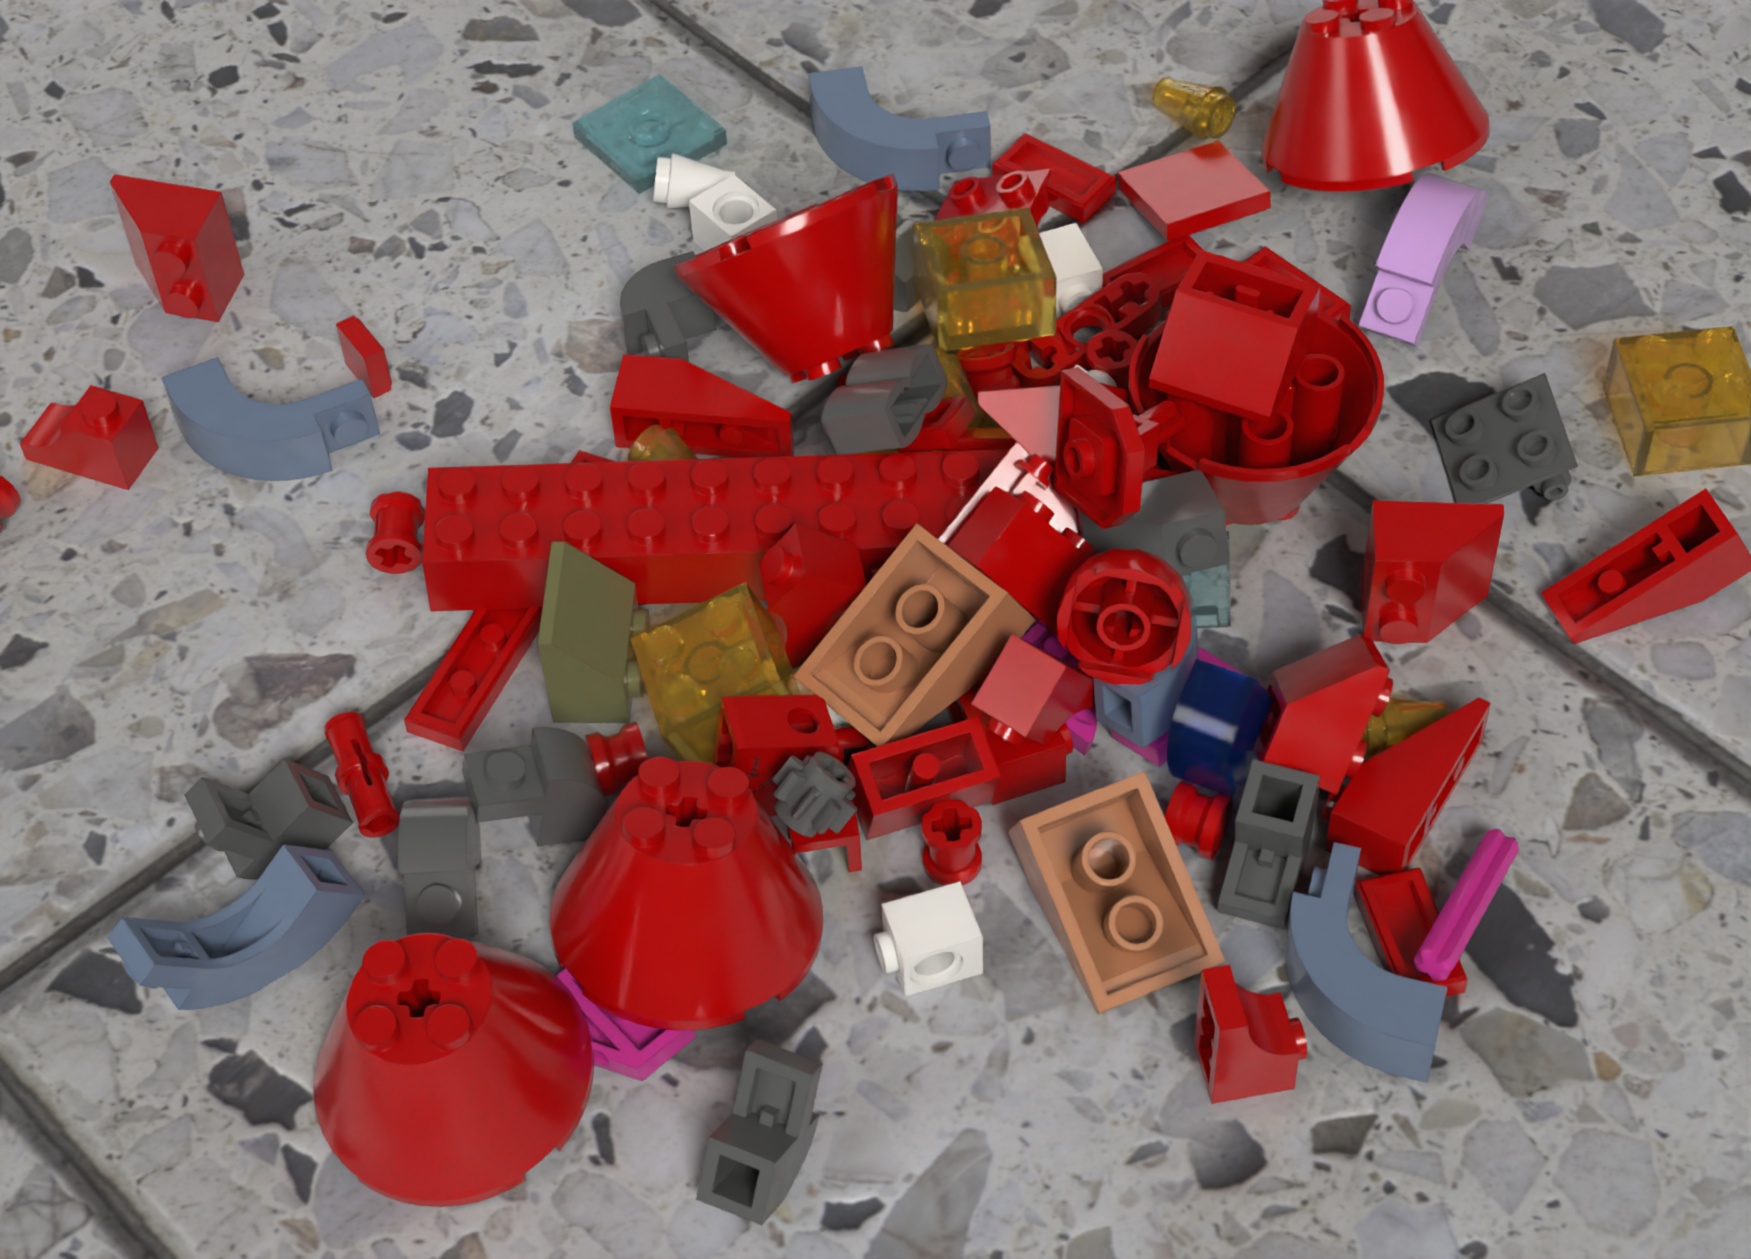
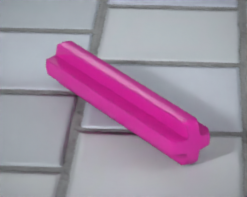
M1492 829L1486 832L1414 957L1415 967L1418 972L1428 973L1433 981H1442L1448 978L1519 851L1518 842L1515 838L1506 837L1501 829Z

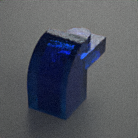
M1199 659L1195 660L1175 708L1169 730L1167 764L1173 777L1232 798L1238 785L1245 787L1252 760L1259 761L1253 748L1274 701L1258 679Z

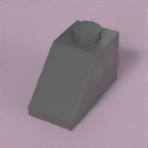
M1195 470L1143 482L1140 511L1121 526L1102 529L1078 509L1080 536L1097 550L1093 556L1115 548H1138L1160 556L1177 570L1180 575L1228 564L1225 510L1202 471Z

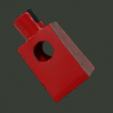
M818 695L722 697L712 764L720 767H734L744 772L749 779V789L768 815L773 817L777 816L774 804L778 800L773 793L779 786L772 779L792 755L803 761L807 755L812 757L816 752H823L836 758L843 765L849 766L851 754L868 750L869 741L867 737L852 725L834 728L825 700Z

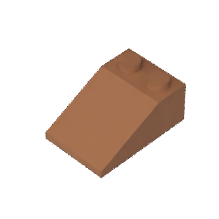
M916 524L793 677L813 694L823 698L830 708L878 747L907 738L986 678L1011 635L1013 634L1021 638L1036 619L1004 589L920 525Z
M1145 771L1021 819L1008 832L1033 894L1097 1014L1201 973V969L1212 968L1226 962Z

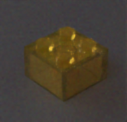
M1029 207L913 223L914 281L939 352L954 349L966 350L975 346L1008 341H1026L1031 338L1056 335L1057 277Z
M1734 326L1614 338L1603 390L1634 477L1751 465V369Z
M746 582L631 638L661 737L681 761H700L712 764L722 697L801 695L796 679L793 677L794 673L776 623Z

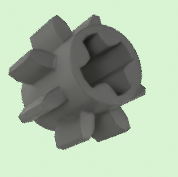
M816 752L812 757L807 755L803 761L792 755L772 779L779 786L773 793L778 798L774 804L777 815L789 828L803 836L813 837L817 832L823 835L827 828L838 834L858 810L851 803L856 796L855 792L852 791L856 785L854 776L845 765L829 754Z

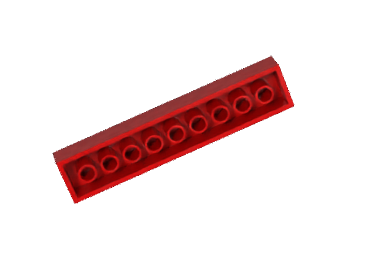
M1010 449L428 468L422 554V566L430 611L543 608L552 542H566L634 582L638 605L766 601L758 562L763 558L766 551L771 546H774L795 523L857 544L866 584H868L871 580V570L883 566L916 524L938 539Z

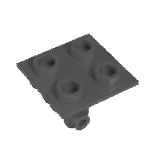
M1545 373L1431 420L1457 503L1488 504L1532 485L1538 493L1543 494L1548 500L1561 499L1568 493V486L1572 480L1569 470L1578 467Z

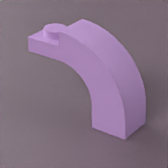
M1426 173L1418 179L1400 207L1375 266L1379 270L1359 323L1362 329L1418 346L1440 283L1453 255L1459 247L1470 250L1489 198L1485 190L1431 173Z

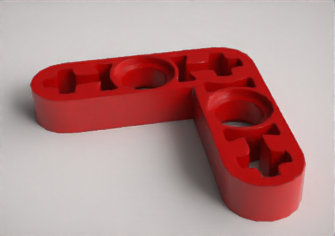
M977 269L963 270L952 276L944 289L949 316L976 344L1002 341L993 338L991 335L997 327L1004 324H1015L1022 328L1021 333L1017 337L1006 340V342L1013 343L1015 347L1016 359L1011 365L1013 374L1020 378L1022 389L1060 386L1061 370L1074 368L1076 364L1086 371L1091 370V366L1086 359L1087 343L1079 342L1073 338L1079 329L1086 326H1096L1104 331H1123L1136 339L1152 328L1160 320L1163 313L1158 283L1151 276L1138 272L1118 277L1047 327H1044L1002 285L985 271ZM968 295L971 297V298H966V299L962 300L964 297H966V296H968ZM982 297L985 309L983 314L981 313L980 306L973 299ZM1130 299L1133 300L1132 302H1129L1125 305V301H1128ZM1145 300L1144 304L1140 306L1137 304ZM1119 318V323H1115L1114 321ZM1032 350L1033 358L1035 360H1037L1044 367L1050 366L1052 364V368L1045 370L1044 368L1037 366L1032 369L1031 359L1028 353Z

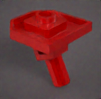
M1079 367L1061 370L1054 489L1102 529L1121 526L1140 511L1143 473L1156 465L1158 446L1184 430L1186 417L1178 413L1177 403L1168 400L1161 402L1139 416L1134 415L1128 404Z

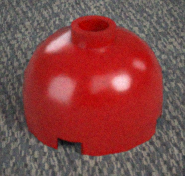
M1115 548L1088 558L1071 575L1059 602L1057 631L1058 640L1063 649L1065 650V645H1067L1070 653L1079 660L1078 668L1088 676L1112 685H1141L1153 681L1154 673L1165 670L1170 664H1172L1171 669H1173L1182 661L1192 635L1191 595L1182 576L1160 556L1138 548Z

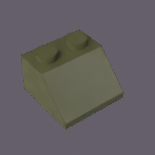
M552 542L538 648L553 723L628 724L631 718L633 698H643L644 661L643 659H637L638 647L649 646V609H639L634 582L566 542Z

